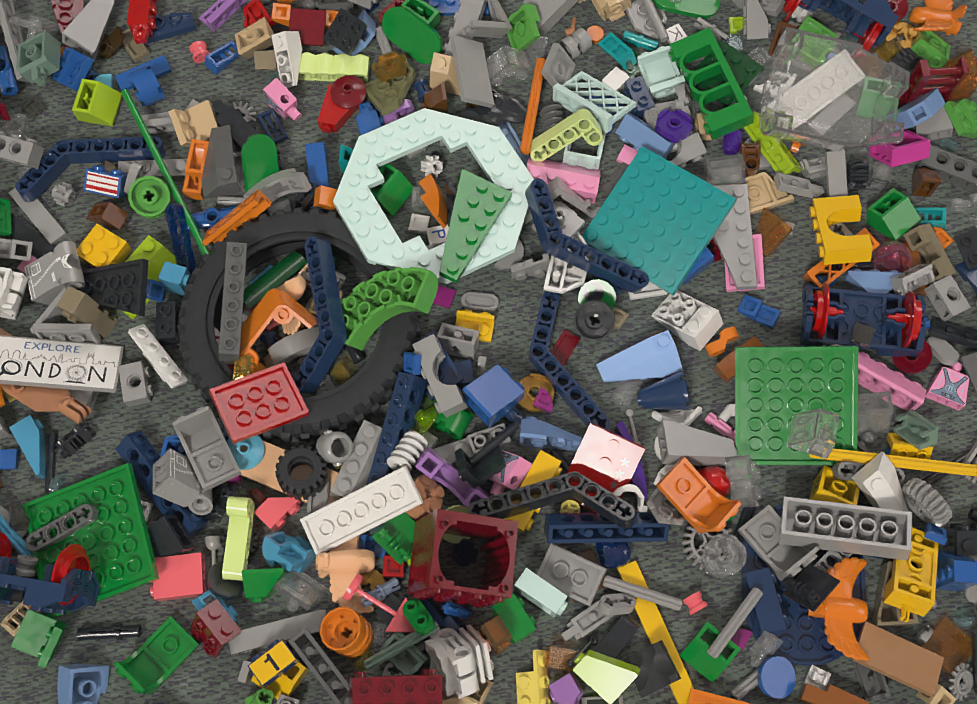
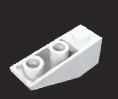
M283 31L273 34L271 36L280 82L286 88L297 86L302 54L299 31Z

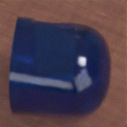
M628 542L596 543L602 567L606 569L619 568L629 563L631 550ZM603 547H604V552H605V558L602 556V554H603Z

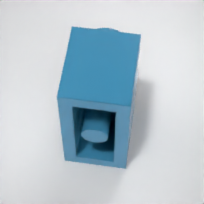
M165 261L158 279L166 291L184 296L186 284H190L191 274L186 267Z

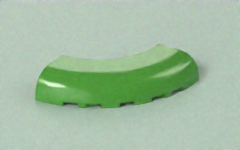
M397 267L395 270L379 272L373 275V278L367 282L363 281L352 289L353 293L341 301L347 334L344 344L363 351L374 331L391 317L412 311L428 314L438 290L436 275L432 271L423 268Z

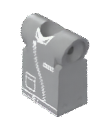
M73 241L59 243L53 252L45 254L24 267L26 277L28 278L27 283L31 300L50 305L64 287L70 286L77 289L86 285L80 267L76 244Z
M170 448L153 465V494L182 507L188 506L197 515H207L213 508L212 488L204 492L189 458Z

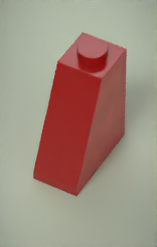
M332 84L328 86L317 120L319 129L325 133H337L359 109V106L350 109L337 106L332 101L330 95Z

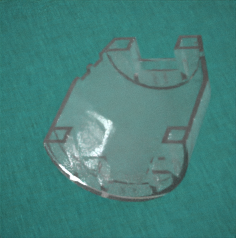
M787 27L777 43L766 74L759 110L760 131L765 136L833 151L900 143L903 141L905 123L896 121L898 100L908 90L910 72L891 61L887 63L880 59L875 52L871 54L864 50L863 45Z

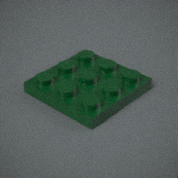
M720 40L718 45L744 94L764 71V67L723 40ZM707 55L693 71L715 63L712 55ZM718 74L698 83L695 87L700 91H707L724 84L725 81L722 75ZM731 94L715 100L724 107L735 104Z

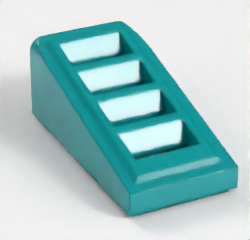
M914 207L919 216L921 213L924 214V220H921L916 226L930 223L932 228L941 227L945 230L946 208ZM928 214L932 215V220H928ZM936 215L940 216V220H936Z

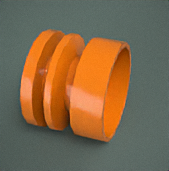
M338 607L331 610L324 617L320 625V636L322 642L329 649L346 658H356L369 649L373 640V630L367 619L347 607Z

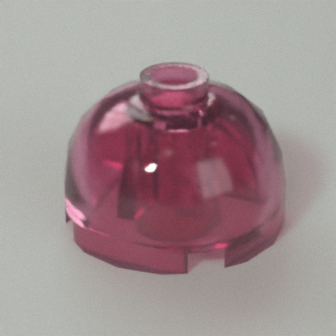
M899 241L883 242L873 253V268L880 270V272L897 270L902 273L909 270V266L912 265L909 248Z

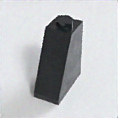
M176 514L162 516L148 529L154 558L193 550L196 547Z

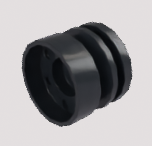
M597 299L588 300L577 309L574 316L576 331L581 337L590 341H598L607 337L613 330L615 323L614 311L610 305ZM595 314L598 315L600 323L596 322L595 324H592L590 316L594 317Z

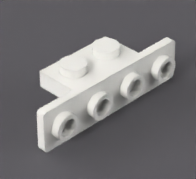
M144 324L129 329V335L143 351L144 357L161 379L167 382L170 388L173 389L188 381Z

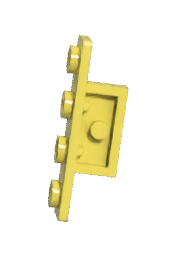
M533 650L534 671L516 673L517 704H551L548 689L550 685L547 673L548 657L545 650Z

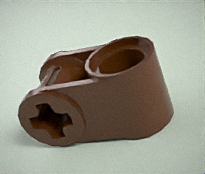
M760 141L756 143H740L741 172L745 177L754 176L758 173L760 166ZM747 165H753L755 168L749 169Z

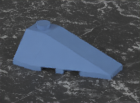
M526 417V419L521 420L519 446L577 451L583 440L579 436L542 420H537L536 417Z
M95 664L59 665L57 683L58 704H97L100 693L105 694L108 688L109 666Z

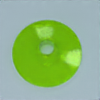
M434 403L424 410L420 409L416 413L413 431L423 435L431 427L438 415Z

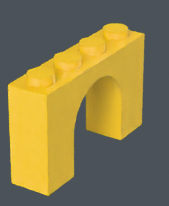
M859 195L813 199L812 206L809 207L810 218L813 217L812 229L816 231L815 242L819 244L818 254L819 257H822L824 265L871 261L873 247L869 234L843 236L829 229L830 226L837 223L860 221L862 206Z

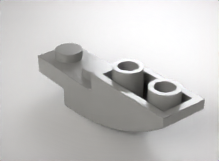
M505 424L468 435L465 439L435 448L433 451L455 466V451L462 448L471 458L506 429ZM510 437L505 439L499 446L502 447L510 443Z

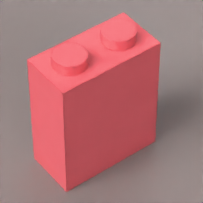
M201 552L155 558L159 580L153 581V584L150 586L151 596L155 600L165 601L198 597L207 591L205 555Z

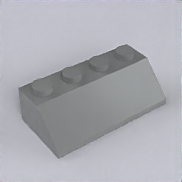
M366 420L363 421L353 442L352 454L348 460L344 461L330 490V496L341 499L366 486L382 432L381 427Z

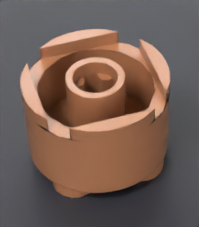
M425 474L414 478L413 481L424 503L405 512L412 520L420 519L437 509H441L442 497L445 495L444 489L434 479H430Z

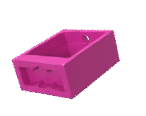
M909 130L871 138L869 156L890 167L929 158L930 140Z

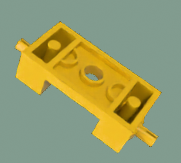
M915 527L911 529V551L907 560L893 559L892 578L885 585L883 603L899 608L901 610L900 620H904V622H909L910 612L924 617L935 605L939 543L924 538V532L917 530ZM911 562L916 563L919 569L915 568Z

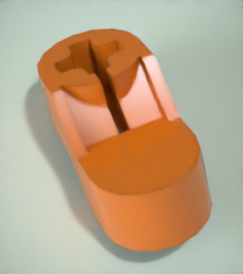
M735 327L722 330L719 333L718 340L705 346L709 358L724 353L726 344L739 338Z

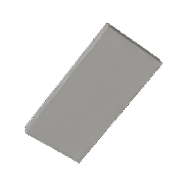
M453 35L450 41L461 101L491 108L494 105L483 43Z

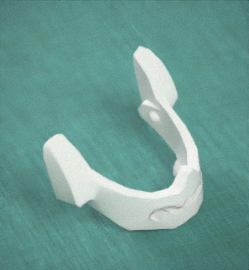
M632 484L623 485L613 492L616 496H621L625 491L634 492L638 501L636 512H647L648 506L643 505L644 496L637 486ZM610 503L604 504L605 507H611L612 505Z

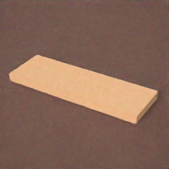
M263 441L265 452L262 461L252 469L240 470L241 476L284 493L277 481L275 466L276 463H279L278 458L280 455L284 457L285 450ZM242 446L240 448L241 452H246L248 450L247 446ZM299 465L292 470L290 477L297 481L306 480L312 475L313 468L308 465ZM327 468L328 478L326 480L329 481V505L339 500L329 495L339 472ZM300 497L301 501L307 503V500H304L303 497Z

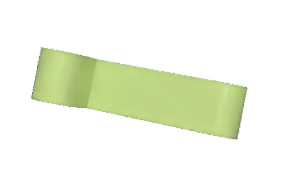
M580 109L532 140L530 149L531 159L542 162L581 136L588 144L592 146L599 145L603 140L601 125L590 111Z
M229 496L227 500L226 512L229 516V525L222 577L226 580L243 581L242 570H247L255 509L251 498Z

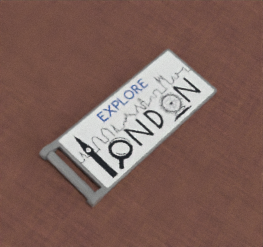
M0 335V384L115 393L119 379L118 366H121L124 347L120 345Z

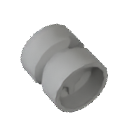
M583 28L577 29L571 33V36H567L559 41V44L572 60L589 50L593 45L590 36Z

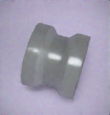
M18 555V566L16 567L15 574L26 577L35 576L36 570L34 568L38 564L39 559L30 555Z

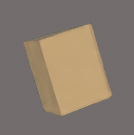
M265 17L235 34L237 50L241 56L249 59L254 56V51H263L273 45L271 35L274 33Z

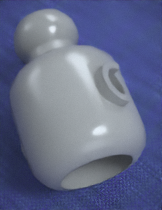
M326 430L317 440L315 448L319 452L318 456H322L325 462L333 463V466H339L351 456L353 443L350 437L343 432Z

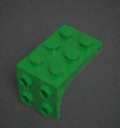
M170 616L137 651L125 660L116 661L114 663L117 667L115 671L123 679L127 678L131 682L129 686L136 693L139 694L141 692L143 695H153L200 644Z

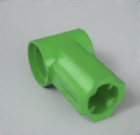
M262 688L255 694L247 697L244 702L245 704H272L274 694L271 690Z

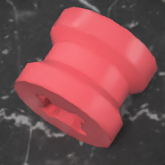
M196 41L189 47L195 63L205 61V56L209 54V51L204 41Z
M700 591L682 600L688 606L690 615L708 606L707 602L701 598L702 594Z

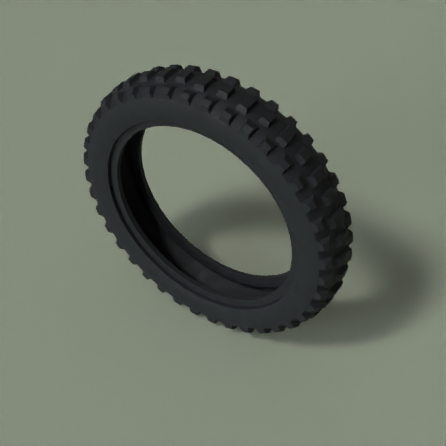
M294 208V211L285 212L283 209L277 210L275 213H272V216H268L265 213L259 215V219L252 223L249 220L242 223V226L238 227L237 231L232 229L227 232V237L222 242L217 241L209 251L210 254L203 255L201 258L202 262L198 266L199 268L193 270L189 280L190 284H186L184 290L185 294L183 301H181V309L179 310L178 334L181 343L179 348L185 361V368L192 376L191 381L196 389L202 391L201 396L207 403L212 402L214 404L209 394V389L239 379L229 369L225 361H219V349L214 327L218 331H220L227 242L247 243L245 276L254 268L272 258L289 254L292 251L305 252V242L310 236L328 240L331 249L342 253L341 259L355 266L368 280L379 272L392 270L384 265L377 263L373 265L367 262L343 219L339 217L337 212L321 213L318 208H312L308 211H304L302 208ZM404 312L385 321L382 324L380 336L373 353L365 365L352 378L329 392L303 398L309 411V416L261 433V435L270 439L273 436H278L281 440L289 442L293 438H297L299 441H307L311 437L319 439L326 430L344 432L348 430V426L356 427L362 424L366 416L371 418L380 410L381 404L385 406L391 400L398 373H407L404 372V352L415 351L412 344L416 343L418 337L421 336V324H419L421 312ZM214 404L213 409L218 413Z

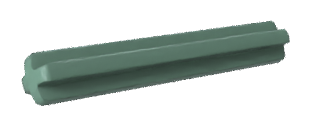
M434 620L435 627L427 635H419L414 631L365 659V667L367 670H371L439 631L438 623Z

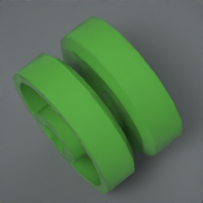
M154 176L138 178L128 191V200L131 207L140 216L147 219L164 217L173 205V195L169 187L161 179Z

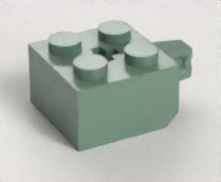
M43 31L18 44L16 69L19 74L32 84L44 85L47 76L60 70L61 43L47 31Z

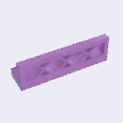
M218 0L199 17V20L215 32L248 0Z

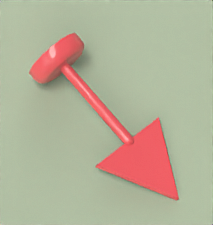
M359 573L356 574L342 597L344 600H351L356 592L393 615L394 617L385 632L412 633L415 631L402 611L403 605L408 601L406 597L398 611H395L358 588L363 581V577Z

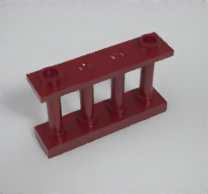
M960 57L955 67L931 68L928 65L927 59L920 60L900 92V108L919 98V95L926 94L935 88H938L945 103L950 101L969 73V66L966 64L965 57ZM949 75V76H945V77H932V78H931V76ZM939 84H943L942 86L925 87L926 85H939Z

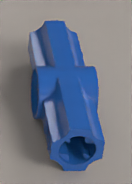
M0 46L1 92L5 96H14L17 94L18 85L13 64L9 57L8 47Z
M237 206L221 209L208 208L204 212L193 213L191 216L198 230L211 228ZM214 216H217L214 221H211ZM184 219V222H185V225H186V229H187V231H190V229H189V227H188V225H187V223H186V221H185V219Z

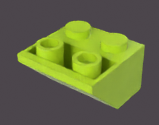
M82 79L72 111L78 121L113 127L123 96L120 92L99 81Z

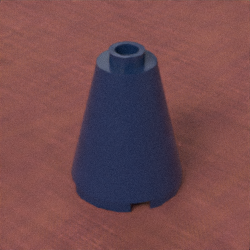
M684 371L640 389V394H636L638 405H642L643 409L692 410L691 406H687V402L690 401L687 381L682 380L681 377L685 375Z

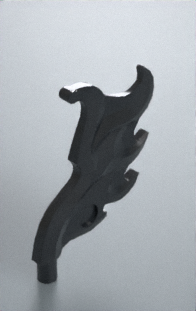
M492 93L496 100H494V105L491 108L485 106L465 108L459 115L461 118L500 127L502 122L524 124L527 109L514 98H510L509 102H507L503 95ZM538 105L537 114L542 109L540 105Z

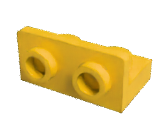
M468 309L457 310L455 326L479 331V341L491 343L495 316L488 312H481L479 314L473 313Z
M888 432L886 440L891 448L889 455L922 459L931 458L933 446L918 450L896 433Z

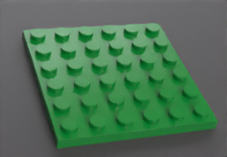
M858 346L735 347V447L737 449L735 465H834L839 461L810 458L808 454L809 448L817 446L857 451Z
M126 463L23 504L29 535L83 504L93 505L98 509V517L93 523L41 552L33 551L34 557L39 559L38 564H36L39 580L43 581L46 565H55L60 553L71 544H79L85 549L90 561L91 571L96 573L100 584L96 603L159 580L132 464ZM87 510L86 515L79 517H88V513H90V510ZM70 518L67 521V527L69 529L72 528L74 525L73 518ZM55 527L52 528L50 531L51 538H54L57 535V529ZM46 612L47 616L55 619L64 615Z

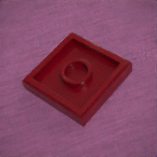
M291 8L289 31H299L302 46L324 47V39L322 38L325 35L326 10Z

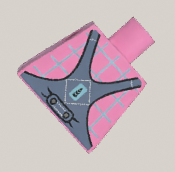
M277 78L263 89L265 103L273 108L284 120L289 116L295 122L301 118L302 113L298 110L297 99Z
M957 362L955 365H950L949 368L942 367L937 371L926 391L925 397L958 411L962 409L966 404L969 377L960 373L962 364Z
M502 450L506 466L500 473L489 478L490 481L494 482L489 493L498 495L503 493L505 488L510 490L517 489L531 468L532 463L520 456Z

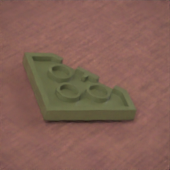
M409 64L406 69V75L402 77H395L386 82H380L379 78H375L365 83L367 98L382 116L391 114L398 109L411 87L416 74Z

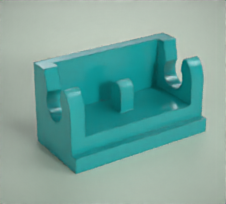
M612 32L598 43V46L615 59L623 69L627 70L626 63L629 60L633 65L637 63L633 50Z

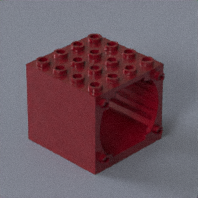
M437 509L416 520L407 594L413 595V599L418 600L433 598L434 602L441 603L451 600L459 605L472 603V607L477 608L504 603V600L512 598L518 521ZM443 534L487 540V544L479 547L481 551L486 552L485 555H482L483 560H485V571L482 575L484 579L480 581V584H483V586L477 587V589L454 586V581L446 580L441 572L438 559V549Z
M421 669L422 675L366 677V672L356 671L353 672L354 677H349V704H442V675H437L436 669Z

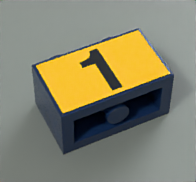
M283 639L273 641L268 646L269 650L263 654L261 652L250 660L252 663L248 667L262 687L266 688L300 662Z

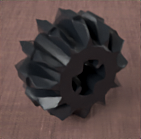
M849 160L846 165L848 188L854 190L866 188L870 173L867 160Z

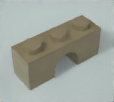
M930 223L917 226L904 234L911 251H919L924 256L926 264H932V271L935 277L934 282L956 274ZM927 276L929 285L933 284L934 282L930 283L929 277Z

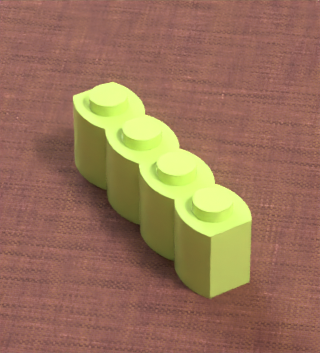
M304 52L301 54L298 80L336 81L343 76H355L361 79L363 83H367L370 70L369 57L363 54L348 56L341 53L333 56L328 53L314 55L310 52Z

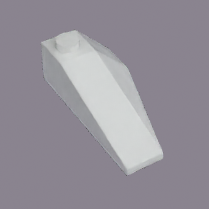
M880 452L852 476V479L873 507L908 511L895 467L884 452Z

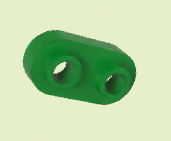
M410 599L403 605V614L419 635H427L432 632L435 622L420 600Z

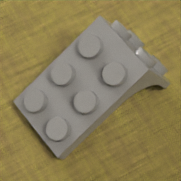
M210 406L198 408L194 413L181 416L172 423L204 492L242 474Z
M768 505L739 528L738 532L778 579L782 581L787 577L793 578L802 570L801 565L805 568L817 558L816 552L819 548L817 546L815 548L779 544L781 518Z

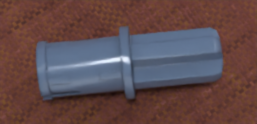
M393 577L380 586L376 585L375 589L368 592V594L377 600H385L387 595L399 590L400 585H398L397 579ZM361 596L360 600L364 607H368L373 604L371 601Z

